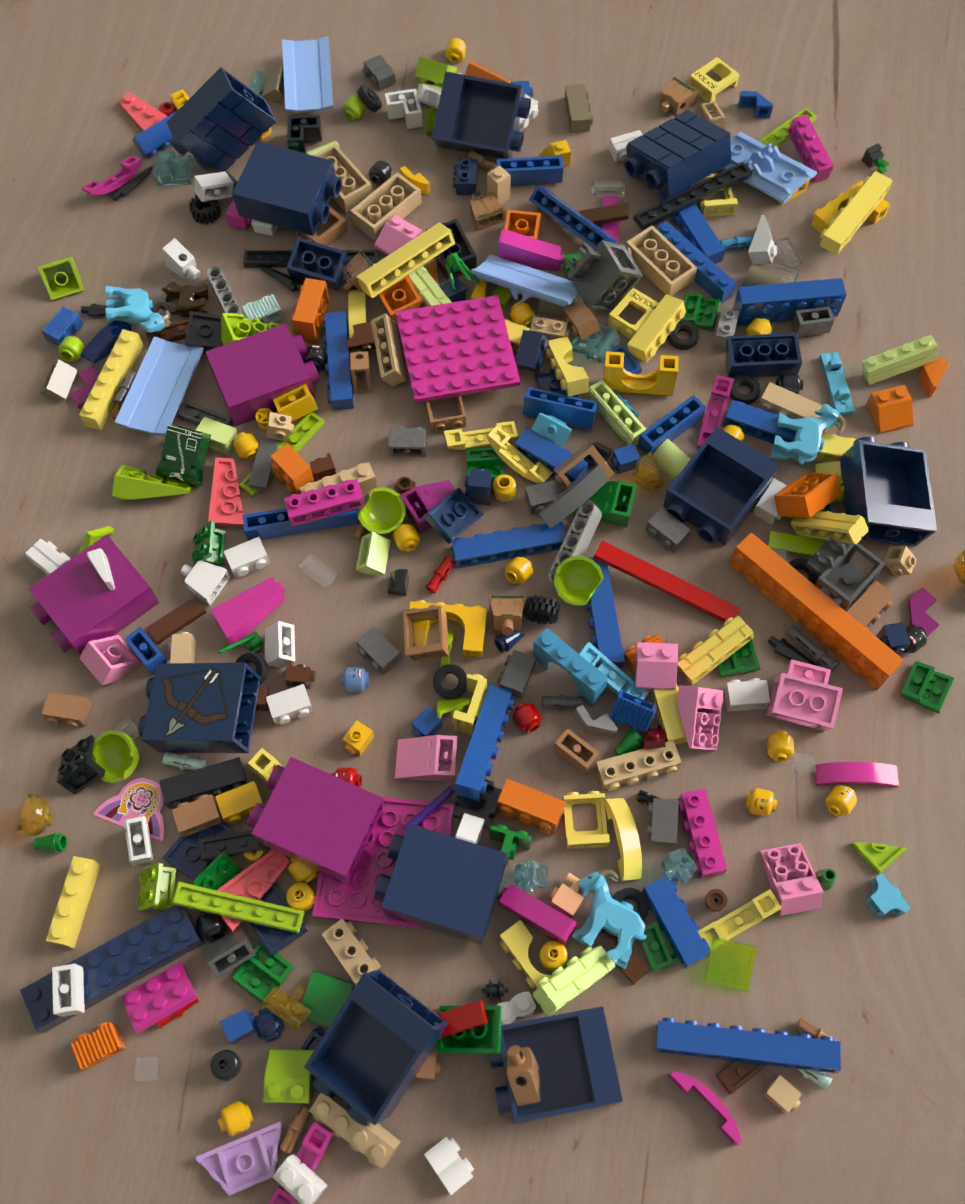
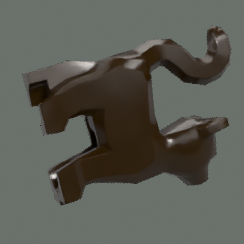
M171 281L170 284L162 288V291L166 293V301L178 298L176 307L171 309L168 304L158 302L153 307V313H158L160 309H164V311L168 310L170 315L189 317L190 311L207 314V311L201 310V307L206 304L205 299L209 297L207 284H202L201 287L191 285L180 286Z

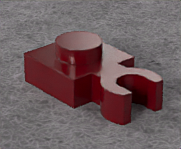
M660 724L655 729H650L649 726L647 733H644L645 750L666 747L664 730H662Z

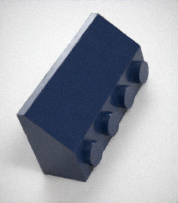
M797 333L727 336L725 360L727 377L734 378L740 374H747L753 377L774 376L784 373L798 374L802 365V357Z

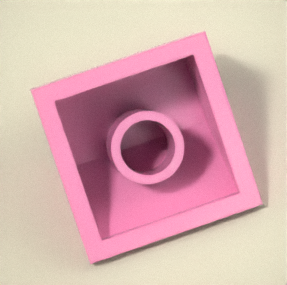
M395 215L385 223L374 244V248L386 255H390L422 234V230Z
M119 635L89 641L79 658L101 685L119 681L141 663L140 659Z
M637 642L635 649V688L675 690L678 669V644Z

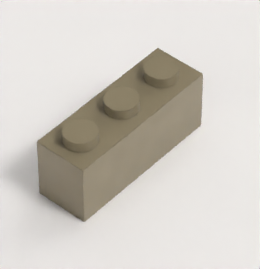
M584 84L565 85L564 98L570 132L590 131V124H593V115L589 113L591 105L590 102H587L588 90L585 91Z

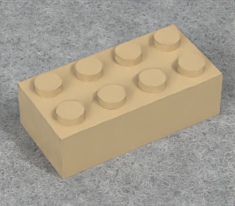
M336 144L313 155L333 161L336 176L341 178L342 185L338 197L332 198L345 213L350 212L351 209L372 193V184Z
M396 173L350 210L352 224L376 242L386 222L395 215L404 219L422 204L421 190L399 173Z
M650 226L626 242V248L629 247L632 250L633 260L639 270L665 295L673 296L694 282L697 267L653 226Z

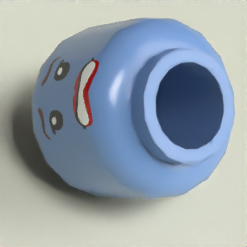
M348 667L345 669L344 674L340 675V684L345 687L348 693L364 692L366 687H369V672H366L363 667Z

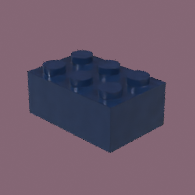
M297 237L287 265V271L290 277L303 281L306 278L326 281L327 288L338 291L344 274L343 268L348 263L347 253L343 250Z

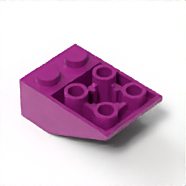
M450 480L417 486L400 495L405 504L406 514L419 534L432 528L423 516L456 490Z

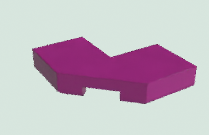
M95 365L79 372L85 386L70 393L79 409L83 408L100 375Z
M922 587L908 600V608L910 609L909 620L910 625L922 627L927 633L926 637H928L939 626L926 613L937 599Z

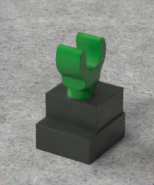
M877 143L866 149L862 161L869 168L876 166L879 173L882 174L887 171L885 168L890 165L887 161L883 160L882 147Z

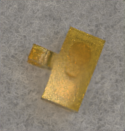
M301 984L298 985L291 996L276 986L262 1004L297 1030L310 1017L312 1012L300 1003L304 997L302 995L306 992V988Z

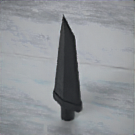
M153 166L145 169L123 186L114 190L115 193L111 195L113 200L116 201L120 197L127 196L131 190L151 173Z
M257 266L291 291H300V287L303 285L302 280L290 277L273 268Z
M91 304L90 306H81V313H89V316H106V305Z
M773 636L769 639L768 643L776 647L774 649L775 653L789 660L792 659L818 666L786 641V639L782 638L779 641Z

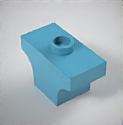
M539 413L531 429L561 446L565 445L572 432V429L566 425V422L553 415L548 416Z
M882 873L870 882L872 894L865 902L878 918L888 912L894 913L899 917L911 909L902 898L900 890L895 885H891Z

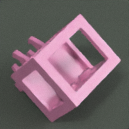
M791 659L787 674L781 673L774 678L770 694V704L767 707L765 716L821 731L833 729L843 688L828 685L831 669Z

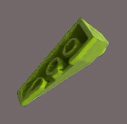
M222 313L221 341L223 345L280 326L281 324L273 322L269 324L263 323L258 318L251 320L244 318V315L239 313ZM288 327V329H289L291 335H292V336H295L294 333H293V331H292V328H291V327Z
M121 465L114 477L112 496L117 497L119 500L182 495L189 494L192 485L175 479L164 480L161 476L156 475V473L148 475L145 474L146 470Z

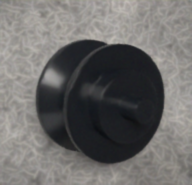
M489 979V984H486V989H482V993L487 994L490 1002L495 997H498L501 1002V997H504V993H508V988H504V984H500V979L497 984H493Z

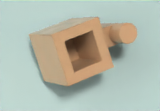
M569 873L565 880L572 884L569 888L562 883L560 888H554L549 898L552 899L550 904L552 907L572 919L583 902L584 897L578 893L579 890L583 891L578 886L580 879Z

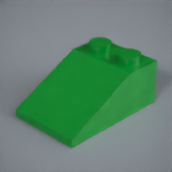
M484 1005L488 1024L439 1039L436 1053L463 1056L500 1054L502 1006ZM439 1006V1013L460 1006Z

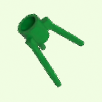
M457 253L447 256L445 268L448 271L453 291L455 290V284L451 270L454 272L460 270L467 281H470V276L476 284H479L477 278L471 273Z
M254 631L240 641L231 645H225L218 653L221 654L242 644L248 650L252 649L251 653H258L261 651L259 646L263 644V641L259 634Z

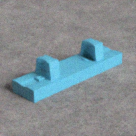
M839 353L821 354L819 359L833 408L841 416L853 415L855 410Z
M590 642L586 643L578 653L594 667L600 664L597 669L608 677L607 687L616 695H618L619 690L643 700L648 695L642 688H635V682Z

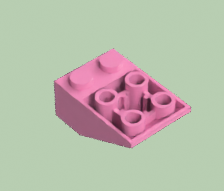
M679 685L677 707L689 748L717 750L723 690Z
M433 735L398 739L395 779L456 782L458 737Z
M801 843L760 851L770 889L782 907L778 911L780 916L822 908L824 892Z

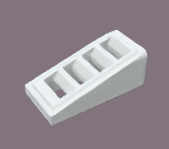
M420 84L415 100L438 108L441 91Z
M99 548L87 552V557L106 586L111 591L115 590L108 558L104 551Z

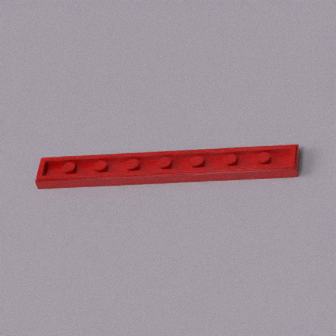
M603 540L593 557L723 622L731 617L734 619L739 612L740 607Z

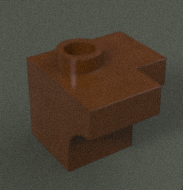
M365 322L353 325L354 334L351 339L347 340L350 352L359 349L362 351L376 349L371 323Z

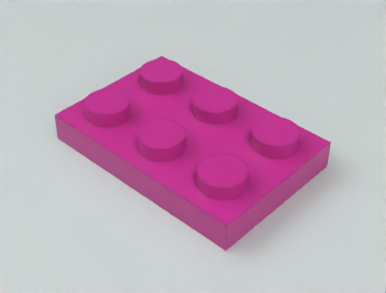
M180 961L122 995L132 1027L138 1034L196 1000L197 996L185 966Z

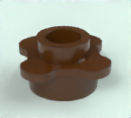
M400 477L397 485L394 486V490L405 493L414 488L416 484L408 477Z

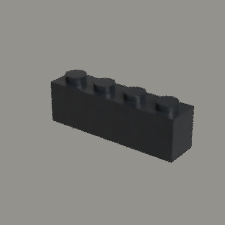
M240 757L159 780L164 804L169 809H175L184 802L196 801L199 796L205 794H212L215 798L217 795L248 783L244 764Z

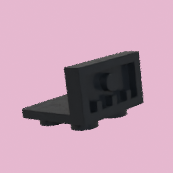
M92 735L86 739H81L75 746L66 749L61 755L62 759L56 782L74 795L105 775V769L90 759L95 739Z

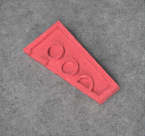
M130 92L118 101L120 107L134 120L135 124L142 131L168 117Z
M216 457L208 522L210 520L215 521V526L244 528L242 517L244 513L234 459Z
M271 850L216 891L260 901L289 866L290 861L285 855ZM221 916L232 932L242 923L241 920Z

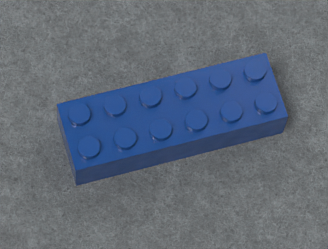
M842 278L739 287L733 310L739 311L736 325H749L755 318H765L769 322L792 321L796 310L827 306L831 307L833 317H837L847 295Z

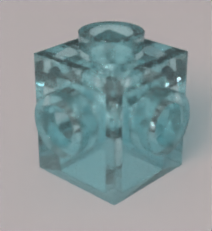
M684 847L668 853L660 864L666 876L675 885L681 882L683 884L690 882L694 878L693 874L698 869L695 861L689 856Z
M531 860L524 861V864L515 866L514 886L523 888V891L527 893H534L535 889L547 888V866L537 864L536 861Z

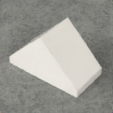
M464 813L455 838L474 844L479 843L484 819Z

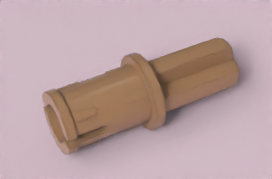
M474 151L468 154V159H477L480 169L484 168L490 172L493 168L497 167V164L488 160L486 156L483 157Z
M800 1018L795 1025V1029L798 1032L810 1034L811 1038L820 1039L821 1036H829L823 1032L822 1028L818 1029L803 1018Z
M299 1105L291 1124L287 1125L289 1130L280 1146L281 1151L290 1154L300 1134H304L303 1129L311 1115L308 1108Z

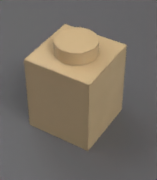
M781 1075L775 1076L762 1093L783 1113L794 1112L801 1103L798 1099L802 1094Z

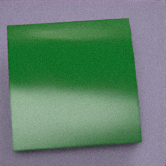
M686 293L684 298L686 313L680 320L690 321L699 329L714 330L721 300L703 298L701 293Z
M492 447L466 449L468 476L470 469L492 471L493 483L497 476L505 475L503 460Z
M752 640L718 665L721 677L736 676L761 670Z
M915 661L901 691V695L928 710L940 714L953 685L954 677L936 672L935 667Z
M654 922L645 926L644 935L647 937L641 940L653 971L679 963L680 961L659 923Z
M260 941L254 948L256 955L248 959L233 975L232 981L266 1006L290 975L294 966L278 954L271 957Z
M314 970L310 977L298 1017L330 1027L352 992L355 983Z

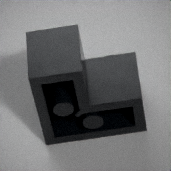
M320 115L288 116L287 143L290 150L305 153L306 142H322Z

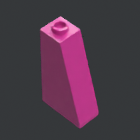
M501 229L499 240L500 258L541 270L559 271V266L563 265L564 254H561L560 246Z
M273 577L211 609L230 645L242 640L285 600L282 594L285 592L280 582L276 583Z
M511 883L508 888L503 887L498 895L500 907L552 941H559L565 946L575 930L576 921Z

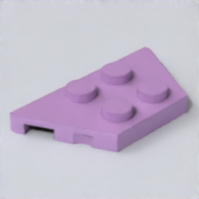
M277 1122L196 1157V1160L199 1164L203 1165L215 1181H218L228 1195H233L273 1178L277 1167L282 1123Z

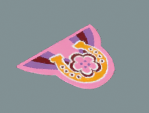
M138 778L132 780L122 788L119 795L106 800L93 813L97 817L125 827L124 820L145 816L148 821L150 837L161 842L164 839V821L160 812L163 806L161 787L150 779Z

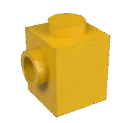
M356 720L342 740L345 745L344 748L353 755L357 753L361 756L375 736L373 730Z

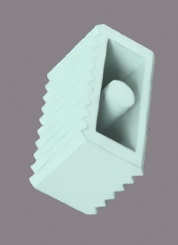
M272 294L271 296L262 297L261 300L249 302L241 307L244 317L251 320L258 318L260 322L269 324L283 319L281 309Z

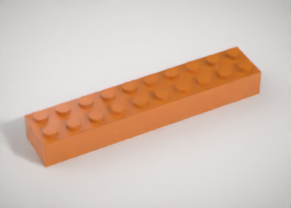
M752 532L736 546L729 563L732 568L745 576L750 584L758 587L764 596L772 599L778 608L785 610L792 620L799 622L805 627L809 634L819 639L824 647L832 650L838 659L846 662L851 670L860 674L870 686L878 690L903 663L904 659Z

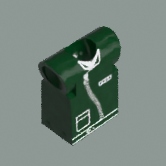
M168 425L161 456L162 460L156 468V475L168 479L177 477L186 484L201 487L203 483L202 468L205 464L211 434L178 425Z

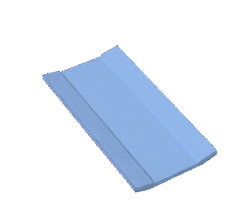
M329 37L304 41L282 40L286 112L321 111L333 108Z
M742 132L734 135L731 138V163L721 168V170L725 171L744 162L753 173L750 178L743 182L784 204L803 184L817 175L816 171L780 153L777 146H774L772 149L771 143L765 145Z
M491 254L480 266L471 270V273L476 274L479 279L509 288L515 300L518 299V294H522L521 302L529 297H536L564 307L570 305L579 295L571 280Z
M154 337L119 411L115 424L129 429L166 436L167 426L173 422L204 351V347H190Z

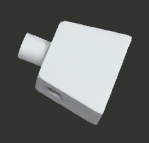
M175 238L162 248L165 264L168 269L183 280H187L189 277L194 280L199 278L201 272L196 268L194 256Z
M201 560L193 568L185 564L180 572L181 575L186 577L184 583L187 588L209 606H211L230 579L227 569Z

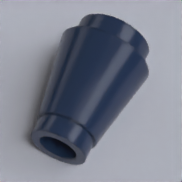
M513 630V633L508 636L504 634L497 635V638L494 640L495 646L502 653L508 652L524 637L522 630Z

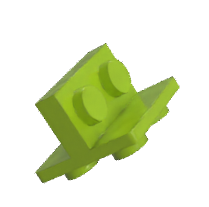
M156 863L143 869L139 877L141 889L137 896L138 911L143 912L148 909L165 911L173 906L176 868L164 867L163 863Z

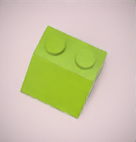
M419 56L415 76L420 77L419 81L428 83L430 80L434 82L433 85L442 87L445 71L456 73L457 67Z
M72 256L38 266L51 300L84 290Z
M270 1049L264 1077L263 1102L309 1103L314 1097V1086L312 1084L314 1075L305 1069L304 1066L314 1050Z

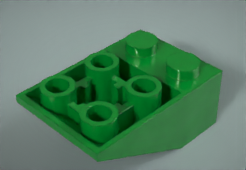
M607 481L588 500L592 501L602 512L600 521L627 527L637 485L622 481ZM578 508L573 512V515H576Z

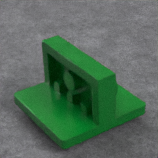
M210 520L193 536V543H195L191 556L193 567L200 560L219 567L223 565L226 531L214 528L215 521Z
M500 824L490 826V839L503 843L501 852L507 853L506 865H508L509 860H514L516 847L530 849L532 837L528 836L527 832L522 830L510 831L508 827Z
M222 852L193 881V884L199 887L218 890L240 874L242 870L225 852Z

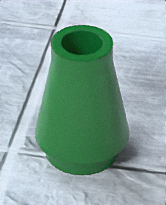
M633 730L625 735L614 751L618 756L633 752L642 747L641 744L644 743V740Z
M57 832L35 838L33 847L35 850L60 853L67 847V837L65 834Z
M822 869L815 873L822 890L826 891L833 887L836 879L834 870Z

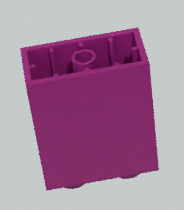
M286 323L206 351L213 375L235 427L255 420L256 412L262 408L270 409L272 413L277 412L273 399L306 384L313 398H315L312 384L320 381L317 369L313 361L303 362L301 356L307 353L301 334L292 336Z
M107 534L29 588L30 592L37 599V602L29 607L43 626L51 620L55 622L58 629L50 635L64 653L74 647L80 655L89 641L116 635L159 604L151 587ZM99 548L104 551L108 558L115 590L111 591L106 586L87 557V552Z
M290 757L286 767L277 764L273 769L267 782V788L273 790L266 805L258 802L254 806L248 818L247 826L254 828L251 834L257 843L348 884L384 808L383 797Z

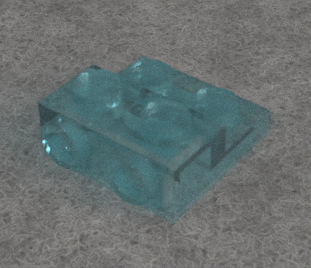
M174 151L158 152L157 156H154L156 169H153L154 179H157L159 186L191 185L192 155L175 156Z
M599 325L600 331L584 340H581L577 335L571 343L572 352L585 354L587 360L602 363L605 359L606 351L611 352L613 346L619 344L616 328Z

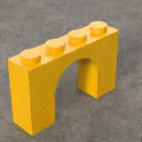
M860 181L856 185L853 184L846 192L840 193L836 199L830 200L823 208L817 209L813 213L811 225L821 234L824 229L828 230L833 218L837 219L841 208H846L850 197L854 198L857 189L860 186L863 187L864 182ZM882 199L867 219L875 224L886 216L890 204Z
M606 351L602 380L612 391L673 396L678 374L679 356L660 355L658 368L654 372L636 375L627 372L623 368L624 353Z
M410 601L409 610L411 608H428L430 605L442 606L447 614V619L456 621L465 631L463 657L483 658L487 608L478 605L467 607L462 604L446 605L442 602ZM439 619L414 622L415 646L426 645L428 631Z

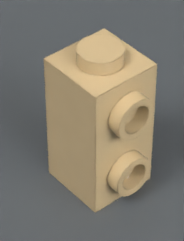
M498 166L487 173V193H492L503 204L510 199L511 175L501 166Z
M533 317L530 331L543 333L548 338V341L566 336L569 339L570 330L567 329L568 322Z
M188 632L172 634V641H169L168 645L171 655L167 663H194L196 640L193 635Z

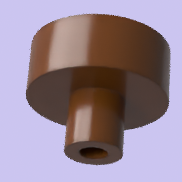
M713 889L705 896V905L710 911L719 912L727 905V896L723 891Z

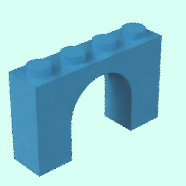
M548 628L534 640L533 656L536 657V662L546 670L554 663L563 668L578 686L577 696L582 697L588 705L593 707L605 694L608 677Z

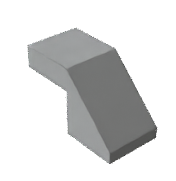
M583 705L576 708L575 716L585 731L612 738L617 735L618 729L607 713L593 721Z

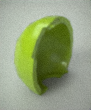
M385 487L374 488L368 496L365 507L360 510L358 518L361 524L370 532L380 535L389 534L402 524L406 514L405 504L400 495L393 489Z
M572 556L565 559L557 567L554 574V586L558 595L565 602L572 605H586L604 579L600 566L592 559L585 556Z
M109 730L99 735L93 744L91 753L92 760L105 769V775L100 779L109 783H116L127 779L136 769L140 756L139 749L133 738L124 732Z

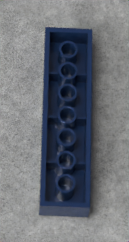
M174 905L66 965L77 964L83 967L85 1011L203 945L204 942L199 935L188 908ZM52 973L20 990L37 1031L45 1033L77 1015L61 1017L53 1014Z

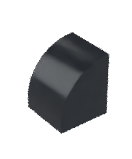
M599 442L592 443L606 462L613 450ZM590 455L584 458L586 462L596 466Z
M398 569L390 573L388 594L407 596L409 583L408 569Z

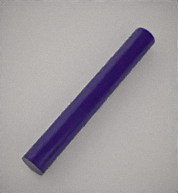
M449 786L403 827L404 830L407 831L408 824L419 825L453 795L455 791Z

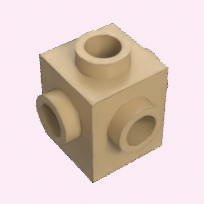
M270 412L266 427V438L287 441L289 434L292 435L294 430V424H291L292 416Z
M889 546L883 562L886 563L885 565L893 575L901 576L911 575L917 559L907 546Z

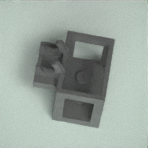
M603 240L594 250L587 244L579 247L578 252L582 259L579 260L575 256L572 258V261L569 260L567 262L571 269L567 273L568 278L572 280L586 306L594 310L612 312L643 277V274L624 245ZM622 257L629 268L621 266L619 260Z
M828 538L823 547L816 551L807 562L806 567L819 576L815 586L842 609L847 611L871 586L886 563L859 543L857 545L849 544L846 548L844 543H837L832 538ZM856 551L875 564L869 574H866L851 562Z

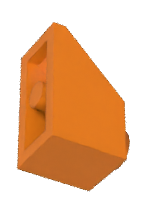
M939 356L938 360L918 367L921 369L918 377L929 397H932L950 361Z

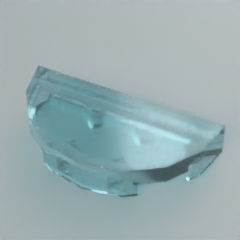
M256 72L249 86L259 95L263 94L266 77L262 72Z

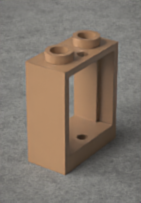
M329 206L328 219L334 225L319 237L315 233L313 236L297 231L295 233L299 238L329 246L347 232V221L343 215H339Z
M461 396L449 397L456 399L459 415L434 420L431 401L425 402L431 432H442L447 429H459L466 426V415Z
M590 442L586 443L554 469L557 474L555 476L557 481L561 485L565 484L567 488L571 483L564 474L587 455H590L596 465H600L608 478L614 475V472Z
M430 605L428 608H411L409 611H404L405 656L408 660L416 662L449 657L447 614L442 606ZM439 619L440 643L415 646L414 622Z

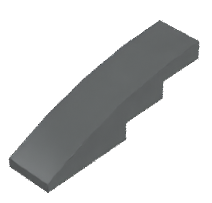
M597 464L568 485L567 490L555 497L554 502L539 512L551 529L595 494L609 478L600 465Z

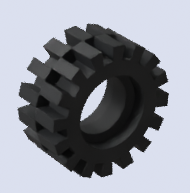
M195 195V199L192 198L191 202H189V208L195 222L199 221L200 224L204 222L205 225H208V222L212 224L214 223L213 220L217 221V217L220 218L221 216L218 199L202 202ZM203 207H210L208 210H200Z
M534 595V597L529 596L526 599L523 614L526 619H531L532 622L553 624L558 621L560 604L555 602V599L550 600V597L544 598L541 595L540 597Z

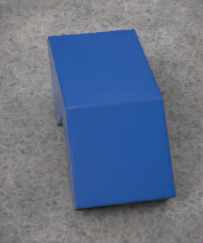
M741 91L738 108H754V118H770L773 103L757 91Z

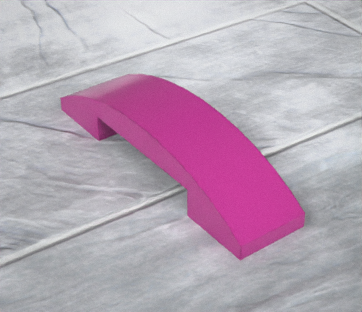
M133 155L120 162L122 167L120 171L102 182L92 180L81 187L82 191L91 195H100L120 188L135 175L142 164V159Z
M716 375L697 446H702L716 427L720 428L734 379Z
M832 762L814 765L816 785L837 786L838 783L877 784V787L899 786L897 766L873 762Z
M676 1071L669 1073L668 1077L684 1093L692 1088L723 1120L718 1129L734 1145H739L742 1142L739 1130L730 1112L709 1088L683 1073Z
M314 1121L302 1142L303 1145L296 1155L301 1160L300 1163H304L310 1170L315 1172L334 1133ZM280 1185L277 1187L269 1204H297L298 1200Z

